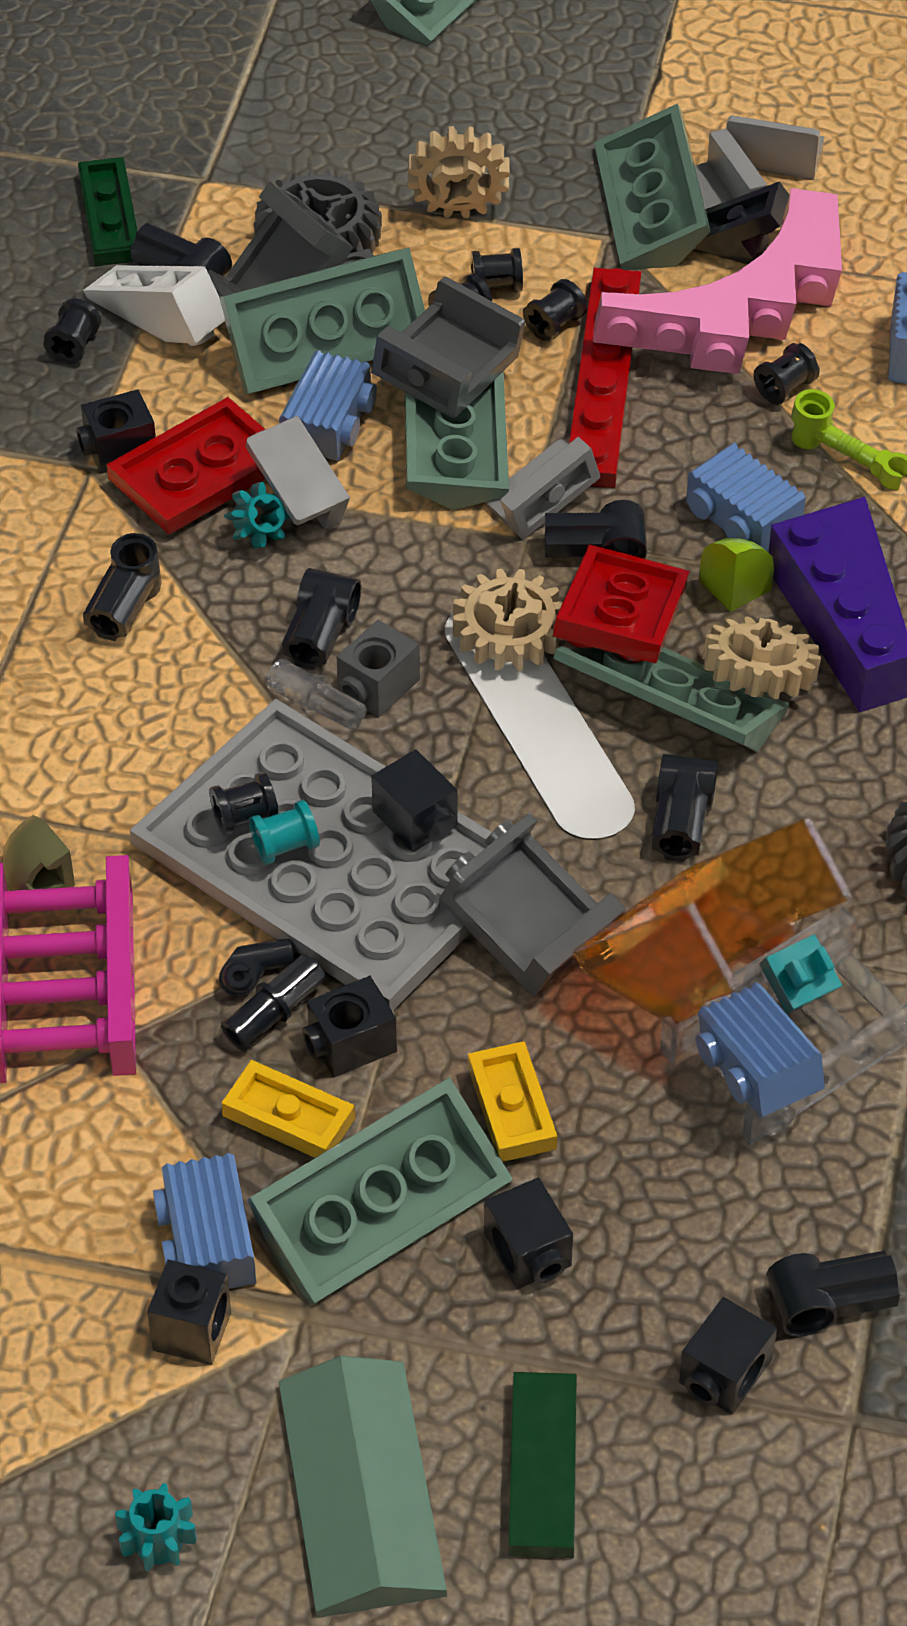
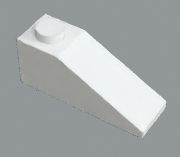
M116 265L83 290L87 299L164 342L187 343L189 346L202 344L211 339L215 333L214 329L225 321L218 293L206 268L202 266Z

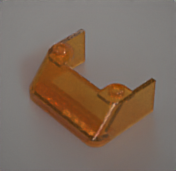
M806 816L683 870L575 948L572 953L584 974L658 1019L671 1016L674 1023H679L696 1015L701 1007L705 1006L704 1003L732 993L739 988L728 965L746 950L762 944L765 951H770L783 945L795 937L792 927L802 919L846 902L853 896L809 816Z

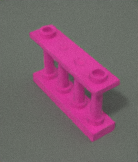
M129 855L106 856V879L96 880L95 886L8 891L3 863H0V1083H7V1053L98 1048L99 1053H110L113 1076L135 1075L133 887ZM93 908H97L98 914L106 913L107 924L96 925V931L9 936V914ZM97 954L98 959H107V970L97 971L96 977L8 982V959ZM98 1000L99 1006L108 1005V1017L97 1018V1024L8 1030V1006Z

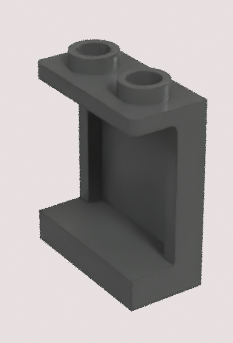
M269 181L259 195V198L273 211L227 275L222 276L210 269L208 274L220 297L341 265L354 247L297 196Z
M443 277L437 283L433 303L406 329L399 332L387 326L377 335L371 373L455 419L518 358L525 321L518 315L452 279Z
M528 813L515 825L509 819L501 823L486 838L484 844L487 847L477 856L468 851L457 859L445 873V876L450 881L439 900L535 998L607 936L627 908L611 892L597 903L532 837L531 831L536 825L537 820Z

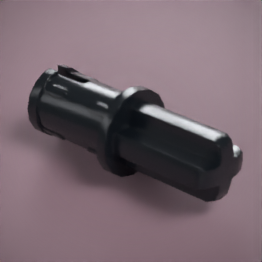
M301 955L270 983H259L255 988L256 994L228 1019H224L221 1022V1029L227 1039L239 1050L246 1051L253 1042L277 1021L286 1022L292 1016L291 1009L324 981L325 973L320 964L313 957Z

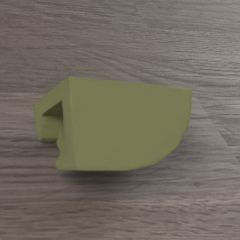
M32 815L23 821L12 832L4 846L3 866L9 890L74 887L75 881L70 850L41 818Z

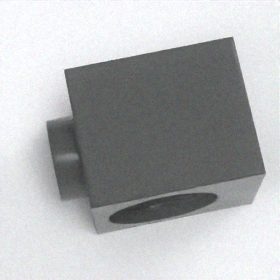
M380 620L375 621L336 657L338 693L350 704L357 707L361 706L377 717L383 715L420 680L419 644Z

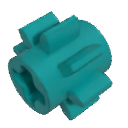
M264 482L252 485L251 497L243 490L232 494L237 505L232 512L224 514V518L233 521L236 529L232 537L234 540L252 537L251 544L253 549L265 547L267 542L266 534L274 541L286 537L280 527L284 520L290 517L275 493L266 494ZM258 506L261 507V509L263 510V513L259 517L262 524L257 525L254 521V519L258 515V511L255 507Z
M162 1483L159 1489H151L144 1492L137 1488L133 1489L134 1500L130 1505L129 1511L117 1510L115 1512L117 1529L123 1532L119 1538L122 1556H130L136 1552L144 1561L145 1571H150L154 1564H164L169 1561L178 1566L180 1564L179 1552L183 1543L195 1544L197 1542L196 1526L189 1521L193 1516L190 1498H182L176 1502L175 1498L168 1493L166 1483Z

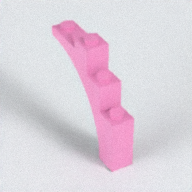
M791 188L779 235L758 258L740 271L713 283L665 293L624 294L602 292L593 328V342L689 354L690 368L739 374L749 335L786 340L796 302L831 307L842 273L837 194Z

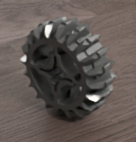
M310 170L309 175L304 177L292 173L289 182L276 180L275 184L297 196L354 247L350 253L369 248L373 253L375 247L379 246L382 213L379 211V204L375 200L374 192L365 190L362 181L351 183L348 174L338 178L333 177L330 170L324 175H315ZM262 200L257 202V209L255 210L254 236L273 211Z

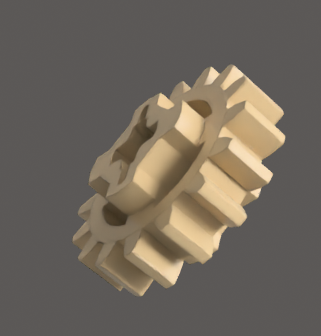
M449 126L447 136L441 137L439 133L432 131L430 132V144L418 141L416 143V154H409L408 188L414 189V200L416 202L427 200V211L430 213L440 207L444 209V218H450L453 211H460L463 218H469L471 209H476L481 214L487 213V202L499 205L501 203V192H508L510 160L508 157H504V146L502 143L491 146V134L488 132L477 138L474 137L473 127H468L464 134H457L454 126ZM485 167L488 169L489 174L485 173Z
M497 569L496 579L489 580L483 574L477 575L476 588L464 584L461 587V599H454L453 637H460V650L462 652L475 649V662L477 664L490 658L494 660L495 670L500 671L505 662H513L517 671H523L524 660L530 659L533 663L540 666L543 664L544 651L549 654H555V650L559 647V640H564L552 637L555 620L563 602L559 601V589L553 587L544 590V577L541 575L532 581L525 580V571L519 569L514 577H507L503 569Z
M745 617L743 624H739L732 619H726L724 627L713 625L711 634L706 635L702 659H705L704 670L714 671V681L722 682L728 680L731 682L729 690L737 691L745 688V694L751 697H763L764 692H767L771 698L779 699L780 692L796 697L798 696L799 689L809 691L812 688L813 681L817 679L821 656H818V645L808 644L809 635H794L792 633L793 626L788 624L779 628L778 622L772 619L760 618L759 623H755L751 617Z

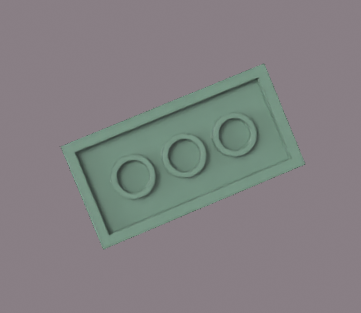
M409 247L219 297L244 394L300 380L311 357L318 350L323 355L329 352L332 356L338 354L342 359L348 357L351 361L357 359L360 363L371 361L374 358L378 334L387 326L402 332L425 311Z

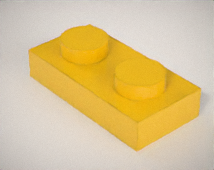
M525 1041L468 1053V1070L495 1151L502 1162L557 1150L558 1136Z
M252 1059L221 1102L223 1117L314 1158L338 1145L356 1119L355 1105Z

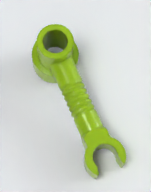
M807 389L796 396L791 414L794 423L791 439L796 446L802 449H814L821 442L868 467L872 475L877 477L884 487L890 490H899L902 475L907 476V455L899 452L892 453L888 450L879 451L834 427L832 416L835 404L827 393L821 390Z

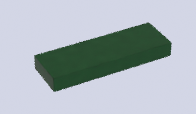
M124 157L79 162V179L95 267L134 262L131 259L130 248L134 243L138 229Z
M513 1372L508 1556L574 1558L577 1374Z

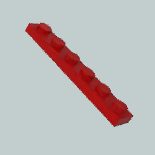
M595 267L593 269L569 441L570 444L579 437L592 449L601 477L591 485L593 487L616 488L633 347L593 342L594 323L601 293L640 294L642 271Z

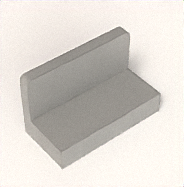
M734 115L728 117L726 128L756 170L814 180L824 144V136H820L819 130Z
M727 128L710 132L708 161L695 165L705 209L767 186V183Z
M298 415L247 438L246 449L277 498L283 503L287 514L294 524L300 525L313 518H317L323 529H327L342 522L350 497Z
M579 437L570 444H567L563 439L557 440L509 478V492L500 499L486 502L488 508L524 540L545 523V513H557L601 478L592 449Z

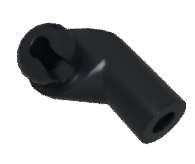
M290 939L237 947L219 973V982L222 989L232 996H243L255 987L266 971L288 967L294 962Z

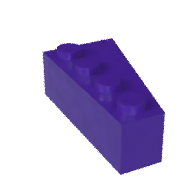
M866 497L772 524L768 553L773 557V579L814 643L819 646V651L859 713L907 698V629Z

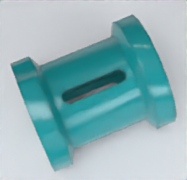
M304 799L295 802L291 810L264 819L259 815L249 818L251 836L264 865L275 862V856L303 846H307L309 850L320 847L317 825Z

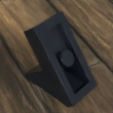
M779 181L705 209L711 232L695 249L748 265L766 250L769 240L768 234L781 227L789 193Z

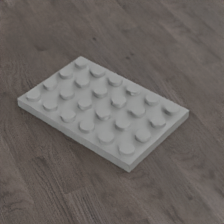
M274 699L130 829V838L133 846L276 940L290 939L293 951L299 955L313 957L325 972L343 984L347 985L371 975L393 1011L471 933L439 899L450 881L445 876L447 870L466 852L470 851L474 856L482 852L487 847L484 841L492 832L458 811V826L454 827L446 837L439 841H431L415 852H412L372 811L371 775L386 766L281 701ZM265 772L276 795L278 813L293 809L294 803L304 799L307 802L317 825L320 847L309 850L307 846H303L275 856V862L264 865L255 848L249 823L234 827L233 834L224 836L221 833L210 803V787L219 785L222 789L253 781L255 774ZM253 799L235 805V808L252 804Z

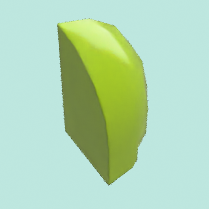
M726 538L713 542L704 548L700 559L699 582L730 612L772 590L774 574L773 557L761 546L741 538Z

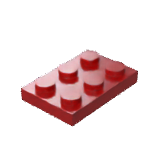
M226 397L108 463V479L170 535L231 500L234 492L246 491L253 484L265 480L262 472L246 449L245 444L248 437L266 429L232 399Z
M589 544L556 617L552 637L567 640L570 644L580 648L594 647L617 653L629 661H647L657 664L685 593L690 571Z

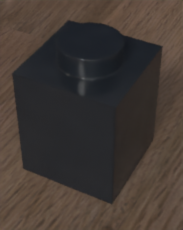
M417 749L371 775L372 811L412 852H415L431 841L435 842L443 839L454 827L458 826V790Z

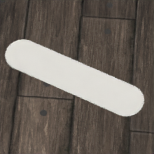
M452 613L445 625L446 638L557 823L568 833L587 839L605 838L622 831L634 816V800L545 656L543 657V664L540 666L533 663L530 659L524 660L523 671H517L513 662H505L500 671L495 670L494 660L490 658L477 664L475 662V649L462 652L460 650V637H453Z

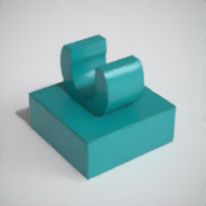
M815 934L765 957L759 963L787 1015L835 992L843 986L834 970L835 966L825 947L821 946Z

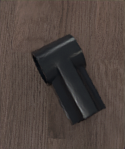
M148 223L144 224L136 232V238L130 248L132 261L142 266H202L206 268L207 272L210 269L222 276H225L232 268L230 254L215 239L205 237L195 244Z
M616 500L606 504L600 513H545V557H584L590 544L645 559L647 555L644 509L638 503L630 500Z
M125 534L118 538L111 546V564L83 612L84 624L96 632L100 638L115 642L119 637H126L145 601L155 597L161 589L162 581L157 546L153 539L145 534Z
M308 568L300 583L297 611L282 642L283 655L293 660L297 667L314 670L316 666L326 664L343 624L351 625L356 617L361 598V580Z
M663 754L657 786L656 802L659 805L652 832V849L659 851L666 860L685 862L687 858L699 855L706 811L711 810L713 805L718 761Z
M885 1250L820 1262L819 1258L812 1254H793L776 1261L769 1267L766 1273L783 1330L790 1336L802 1337L813 1335L827 1329L838 1317L896 1307L899 1303L900 1292L897 1271L891 1255L888 1256Z

